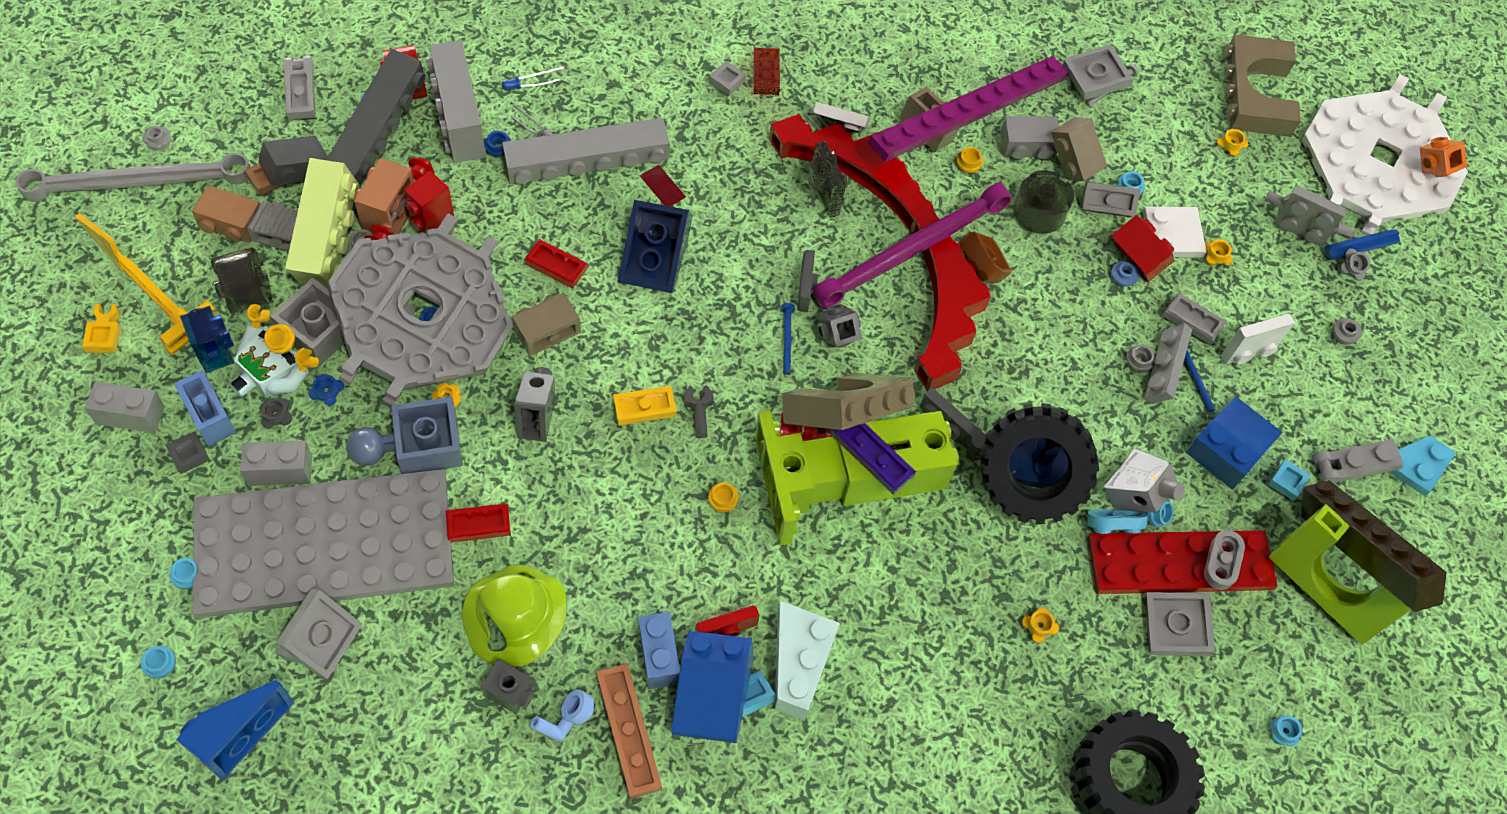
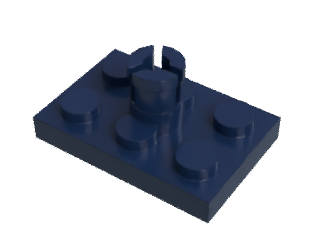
M1037 437L1025 440L1014 448L1010 457V470L1013 477L1023 485L1037 488H1045L1057 483L1065 475L1068 467V458L1063 447L1056 441L1048 438Z

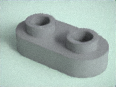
M1231 530L1221 531L1211 542L1204 576L1208 584L1213 588L1219 590L1228 589L1238 579L1245 544L1242 537ZM1222 546H1226L1229 552L1224 551ZM1215 572L1221 573L1223 579L1219 578Z

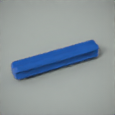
M1387 230L1351 239L1350 241L1327 245L1324 248L1325 257L1328 260L1346 257L1345 252L1348 249H1355L1356 252H1366L1397 244L1400 241L1399 232L1397 230Z

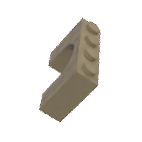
M1234 34L1230 44H1226L1223 52V59L1227 60L1224 78L1228 79L1225 98L1229 99L1226 118L1230 119V129L1292 137L1301 122L1299 101L1264 96L1250 85L1247 76L1265 74L1287 77L1296 62L1294 42Z
M853 373L838 378V391L799 388L782 393L784 423L844 430L914 407L915 398L913 378Z

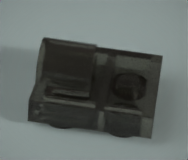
M826 141L815 144L808 181L810 186L818 191L829 218L840 215L842 204H844V192L848 183L844 172H840L837 166L835 152L830 151Z

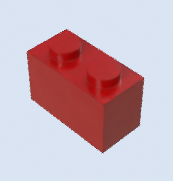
M428 171L404 189L407 201L405 206L410 214L409 222L417 232L420 233L422 231L426 233L429 229L439 228L448 213L454 216L449 187L432 171Z
M1135 215L1114 232L1111 238L1113 244L1138 268L1140 274L1149 282L1174 262V255L1172 253L1174 248L1167 239L1163 238L1160 240L1155 234L1156 228L1147 218L1142 220L1138 215Z

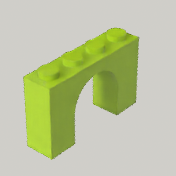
M1325 504L1285 538L1270 554L1269 558L1279 569L1284 571L1298 584L1304 592L1315 600L1326 613L1332 616L1349 635L1353 636L1363 645L1411 609L1381 584L1371 590L1357 591L1344 587L1331 577L1324 564V552L1335 544L1350 526Z

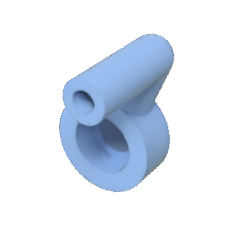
M574 690L563 702L561 709L563 718L557 726L536 716L532 719L530 727L556 741H562L573 725H581L592 716L594 711L593 697L582 690Z

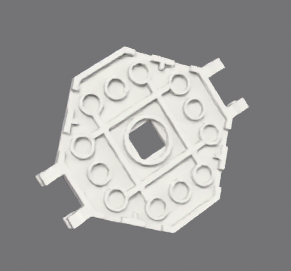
M1400 74L1389 91L1324 100L1302 138L1304 147L1309 148L1313 156L1311 161L1319 178L1323 177L1327 185L1325 191L1329 200L1368 219L1361 231L1365 235L1373 234L1381 223H1387L1390 219L1401 218L1406 220L1422 217L1426 213H1446L1468 173L1466 168L1446 177H1435L1434 174L1422 173L1419 148L1431 143L1430 140L1437 137H1448V140H1451L1437 114L1447 97L1437 93L1427 108L1400 96L1409 78ZM1375 145H1384L1395 151L1398 159L1394 167L1370 156Z

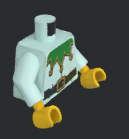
M257 304L250 305L247 310V316L252 322L247 324L236 357L234 358V363L241 375L231 382L230 386L240 397H243L254 387L265 398L293 392L308 374L307 368L317 367L319 360L317 357L310 356L312 350L305 348L299 349L297 353L292 349L284 354H276L270 351L264 339L265 333L269 328L267 326L262 327L261 323L268 322L271 314L269 310L263 309L260 312V316H258L261 306Z

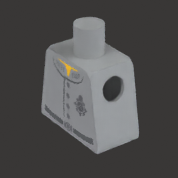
M1133 449L1104 486L1112 507L1152 513L1159 511L1168 498L1178 501L1184 494V485L1177 481L1169 462L1138 449Z

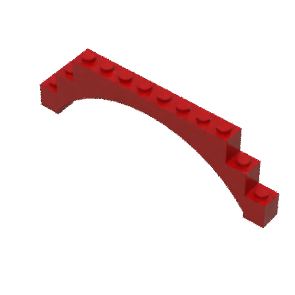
M800 114L771 124L769 141L781 159L790 157L808 161L852 179L881 199L899 217L911 234L940 220L934 212L932 203L928 199L926 200L920 191L918 182L912 179L908 173L904 161L897 156L885 162L868 144L871 135L853 141L849 131H845L840 122L812 132L810 124L804 122ZM951 236L927 250L921 251L930 274L934 297V319L930 342L925 354L918 356L914 367V372L926 391L931 387L934 389L940 388L958 379L962 363L956 351L972 345L977 331L976 325L970 317L986 311L991 298L989 288L980 281L973 264L966 260L959 243L954 241Z

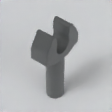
M707 385L704 386L702 399L694 398L692 386L688 387L684 395V406L694 410L696 438H706L708 436L706 408L713 405L714 397Z

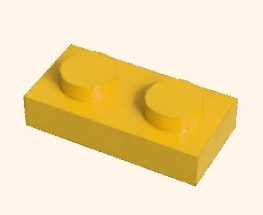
M671 386L613 395L618 426L672 418L677 415Z

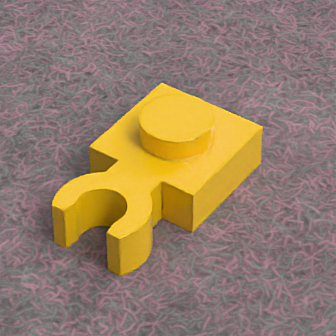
M100 304L94 306L93 313L97 319L96 321H87L82 348L86 353H116L121 331L119 323L116 322L120 316V311L116 304H112L110 312L103 314L104 310Z

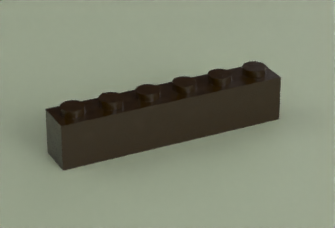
M1330 480L1319 481L1316 484L1303 487L1302 518L1307 521L1327 504L1350 526L1334 545L1413 612L1443 604L1447 574L1444 569Z

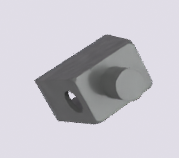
M538 367L534 373L526 372L523 375L515 401L516 432L519 439L547 441L555 403V380L552 376V371L546 367ZM531 409L538 410V414H532Z

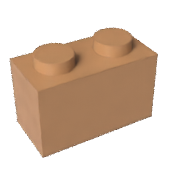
M208 185L193 208L192 213L198 227L204 232L210 234L216 232L225 235L234 242L241 240L251 243L252 240L247 227L256 213L260 202Z

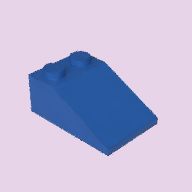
M1235 397L1199 434L1186 453L1233 490L1283 432L1238 397Z
M696 631L688 632L680 668L671 730L672 735L737 743L754 662L752 638Z
M274 680L201 712L197 718H192L183 726L180 732L181 735L176 740L223 781L290 709L294 701L282 684Z

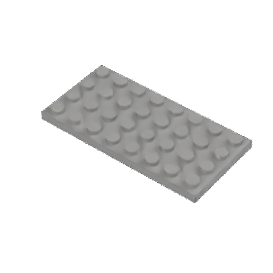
M445 469L194 498L193 561L198 567V573L193 579L194 617L204 618L300 606L312 588L321 590L333 601L453 587L452 547L450 540L448 541L446 510H449Z

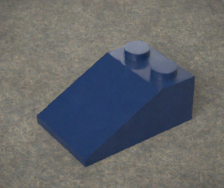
M634 200L618 283L673 293L688 243L693 218L692 213L687 209Z

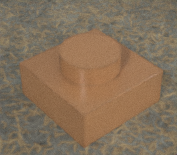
M260 164L245 169L247 179L259 196L285 185L271 186Z

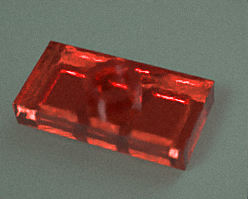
M754 47L753 94L779 95L780 49Z

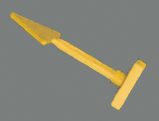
M80 213L74 216L121 272L124 271L169 316L168 319L174 326L159 337L163 347L171 355L219 319L213 313L216 311L215 307L208 300L189 314L183 308H178L130 259L119 252L114 239Z

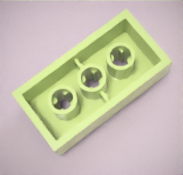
M314 158L309 159L285 267L302 285H305L313 277L328 288L330 278L341 264L342 254L345 255L348 250V238L346 236L348 227H352L354 222V211L352 208L355 193L360 188V185L344 163Z

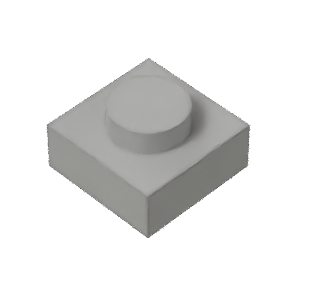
M727 61L709 76V83L728 96L746 81V74Z

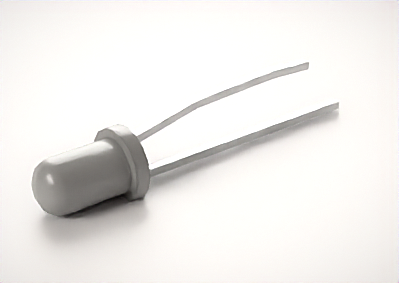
M513 104L522 113L529 117L533 122L540 126L541 129L539 130V132H536L525 126L513 115H511L519 124H521L529 131L538 134V137L553 135L550 131H548L546 127L541 126L538 122H536L532 117L525 113L516 104Z

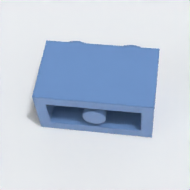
M203 370L174 383L207 446L213 445L236 433Z
M670 612L638 617V628L648 689L678 685L680 668Z

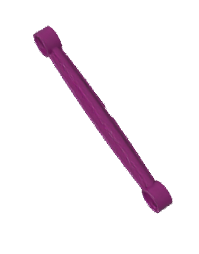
M996 183L987 188L982 193L980 199L910 235L837 280L836 278H828L814 288L812 294L822 309L838 304L844 298L845 293L911 259L915 254L927 250L988 212L996 214L1002 211L1011 203L1013 197L1003 183Z

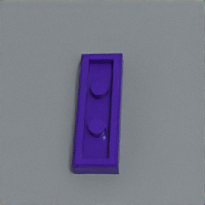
M866 423L844 430H828V433L893 495L915 476L916 471Z

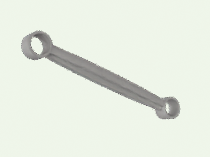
M230 153L224 156L221 162L133 167L45 176L38 169H27L17 176L16 186L26 200L37 202L45 199L50 192L127 188L225 178L228 183L237 185L248 181L245 169L250 168L247 157L243 154ZM241 164L245 166L238 173L227 172L233 165ZM33 181H42L35 189H25Z

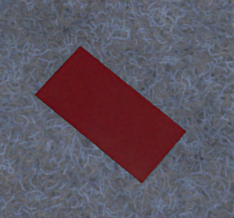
M660 165L639 175L665 206H672L686 198L685 194Z

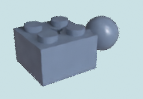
M453 397L391 405L393 434L382 435L374 428L362 427L352 432L346 443V451L349 458L362 466L374 465L383 458L385 453L396 451L397 461L402 474L463 466L457 414Z

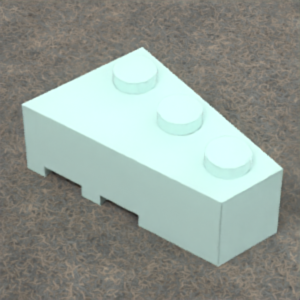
M780 601L777 613L775 710L805 721L840 623Z

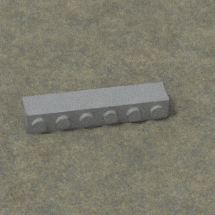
M663 118L502 142L510 184H526L540 179L552 180L559 176H577L584 172L607 171L616 167H633L641 163H659L670 159V142Z

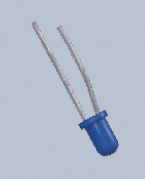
M564 67L505 80L502 82V88L507 91L515 88L521 89L523 86H538L558 81L559 79L535 85H521L519 79L563 69Z

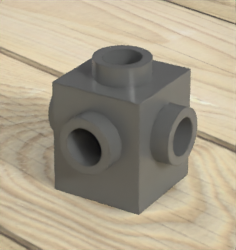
M834 304L826 308L827 311L818 313L820 321L817 324L818 333L821 339H824L834 347H844L851 344V342L862 339L861 323L856 311L843 304Z

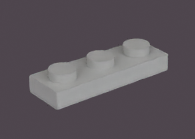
M1186 323L1163 330L1154 359L1155 364L1144 397L1151 404L1174 399L1192 333V328Z

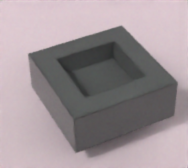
M195 431L166 445L180 474L210 461Z

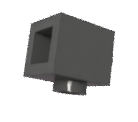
M499 659L480 686L483 696L515 714L518 713L521 707L526 708L535 694V691L532 690L534 688L532 677Z

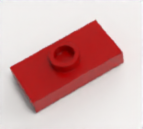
M541 239L537 241L524 259L525 265L572 289L588 269V263Z
M508 503L446 510L447 537L451 543L511 536Z
M752 605L698 622L695 631L738 636L740 634L739 631L758 626L760 615L757 607Z

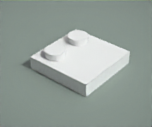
M816 102L813 112L844 121V127L856 131H861L862 127H868L871 120L870 116Z
M1198 207L1144 208L1143 218H1147L1157 230L1155 234L1160 240L1165 238L1174 248L1172 252L1174 257H1204L1206 247Z
M1286 314L1239 328L1221 354L1225 365L1234 362L1243 364L1255 356L1267 357L1278 350V345L1295 324L1292 316Z

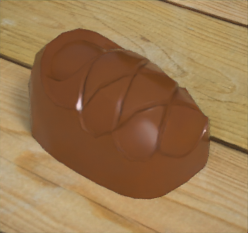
M968 232L961 238L959 245L964 251L965 258L973 264L976 275L981 281L990 284L999 283L1011 274L1007 260L992 237L976 232Z

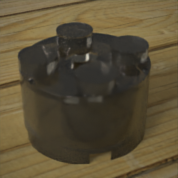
M1039 170L1031 173L1028 178L1022 181L1013 204V213L1019 223V227L1024 231L1040 234L1059 231L1074 201V190L1068 181L1065 183L1059 178L1060 175L1053 171Z
M254 247L211 258L212 268L219 280L214 282L216 293L220 299L225 298L227 308L231 314L247 310L252 304L261 306L272 301L268 274L264 275L260 267L264 266L263 261Z

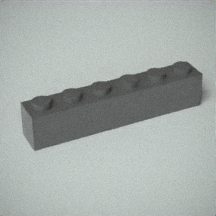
M391 48L326 159L327 161L344 163L357 180L360 188L364 179L367 178L369 169L374 167L377 156L384 153L387 139L391 132L394 133L397 130L403 111H407L410 108L415 90L421 88L424 83L425 73L421 61Z

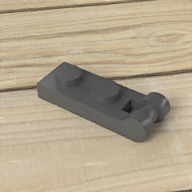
M931 387L924 394L920 404L923 413L942 411L944 421H948L950 424V439L957 440L967 449L966 454L969 459L973 461L980 460L981 449L986 435Z

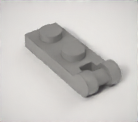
M311 55L293 60V57L284 58L285 101L288 120L316 118L314 64Z
M1394 439L1332 452L1322 451L1312 456L1315 466H1319L1321 471L1319 474L1320 480H1330L1333 483L1400 470L1404 465ZM1337 463L1339 470L1332 469L1331 464Z

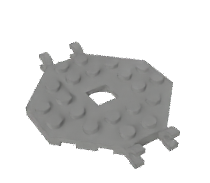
M449 213L439 228L429 229L426 233L411 235L410 232L387 235L386 239L372 241L370 238L358 239L328 282V291L350 356L341 369L342 374L339 380L350 385L361 366L392 382L385 392L386 396L382 402L390 408L391 405H396L404 389L485 374L514 326L511 317L507 315L505 310L504 298L498 281H495L491 271L490 258L498 241L487 236L479 251L451 236L458 218ZM414 292L439 305L430 321H421L405 312L404 307Z

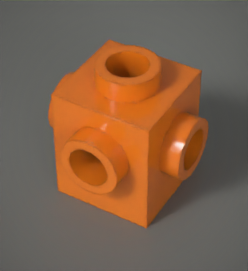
M1437 137L1431 139V143L1419 148L1422 173L1434 174L1435 177H1446L1467 167L1465 142L1448 140V137Z

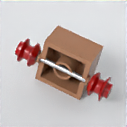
M421 157L411 158L408 162L410 167H406L379 158L375 167L369 169L366 182L362 188L356 191L354 196V204L362 229L372 233V235H366L364 239L370 238L371 241L386 239L387 235L399 234L410 216L405 206L407 201L404 189L428 171H432L435 174L432 164L428 160Z

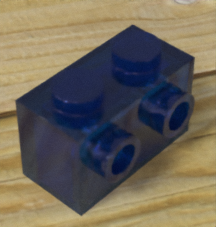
M207 306L194 309L180 316L190 345L205 373L234 364L229 349L234 347V343L221 315L215 316L211 307Z

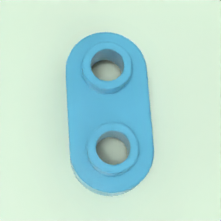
M1124 509L1091 510L1088 512L1087 525L1092 527L1094 532L1101 534L1111 533V530L1140 533L1141 529L1147 527L1148 514L1143 511Z

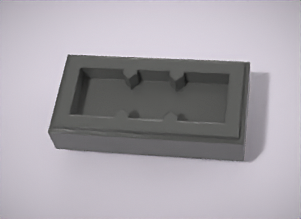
M805 250L803 253L797 310L801 312H808L811 290H814L818 281V274H813L815 251Z

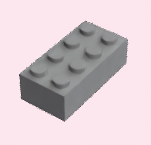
M462 40L429 45L431 56L426 57L429 73H435L430 74V80L434 94H439L434 95L446 154L452 153L454 163L486 158L481 122Z

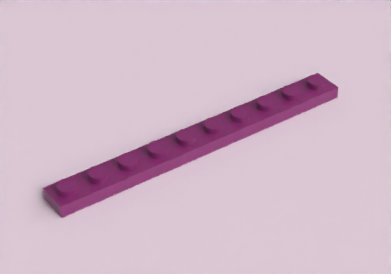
M1053 56L1048 57L873 134L868 144L886 162L1060 83L1067 78L1069 72Z

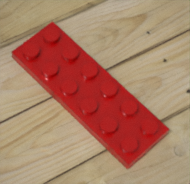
M1266 530L1234 531L1242 537L1245 550L1238 579L1231 587L1225 590L1213 588L1208 584L1204 576L1211 542L1221 531L1096 533L1088 536L1096 594L1275 590L1278 585L1273 562L1269 558L1271 553ZM1222 546L1224 551L1229 552L1226 546ZM1215 572L1219 578L1223 579L1221 573Z

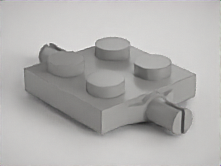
M1297 185L1285 197L1270 190L1264 200L1279 207L1278 214L1273 222L1274 224L1286 231H1291L1306 238L1311 243L1323 246L1327 239L1334 234H1338L1350 241L1356 230L1341 224L1347 208Z

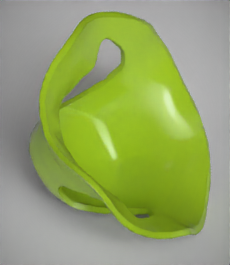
M511 565L479 580L470 588L462 609L463 627L472 650L481 659L494 665L498 659L512 667L524 666L535 661L552 646L563 629L567 611L566 593L558 579L526 565ZM485 612L506 638L507 647L504 650L494 651L488 648L491 635Z

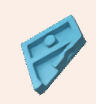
M1429 436L1398 449L1404 465L1402 469L1390 471V473L1426 496L1431 492L1456 452L1434 437Z

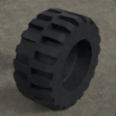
M1032 403L1023 405V409L1016 411L1013 408L1008 411L1007 416L1003 419L999 417L993 424L992 430L987 432L980 457L982 483L985 491L989 492L990 499L994 505L999 504L1002 507V512L1009 517L1013 513L1018 516V521L1027 523L1028 519H1034L1036 524H1045V519L1053 518L1055 523L1063 520L1062 515L1069 513L1071 516L1079 511L1078 505L1081 502L1086 504L1091 497L1090 491L1095 489L1098 481L1099 461L1097 451L1088 429H1085L1082 421L1076 416L1072 417L1069 415L1068 410L1061 407L1058 409L1051 408V404L1041 403V406L1033 407ZM1037 437L1048 438L1056 441L1063 447L1067 454L1068 467L1061 480L1049 487L1031 488L1019 483L1013 477L1010 470V457L1014 448L1025 440Z
M1128 710L1124 715L1121 712L1112 714L1106 720L1100 721L1079 743L1080 746L1074 751L1072 761L1075 764L1070 768L1069 776L1071 780H1075V784L1071 787L1073 798L1080 797L1082 803L1078 808L1082 814H1195L1201 805L1198 799L1204 795L1205 785L1199 782L1205 776L1203 765H1197L1196 759L1200 755L1196 747L1190 748L1186 742L1190 738L1185 732L1182 731L1179 734L1173 729L1175 724L1168 719L1163 722L1159 721L1158 714L1147 712L1144 716H1141L1139 710ZM1131 750L1138 752L1155 765L1162 780V796L1158 803L1154 805H1141L1129 800L1118 790L1110 772L1111 756L1116 751Z

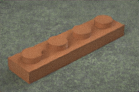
M628 663L597 671L598 683L629 798L634 799L661 791V781Z

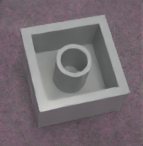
M313 277L270 315L273 325L284 324L294 331V347L297 350L301 348L312 350L310 356L318 358V366H321L345 343L328 288Z

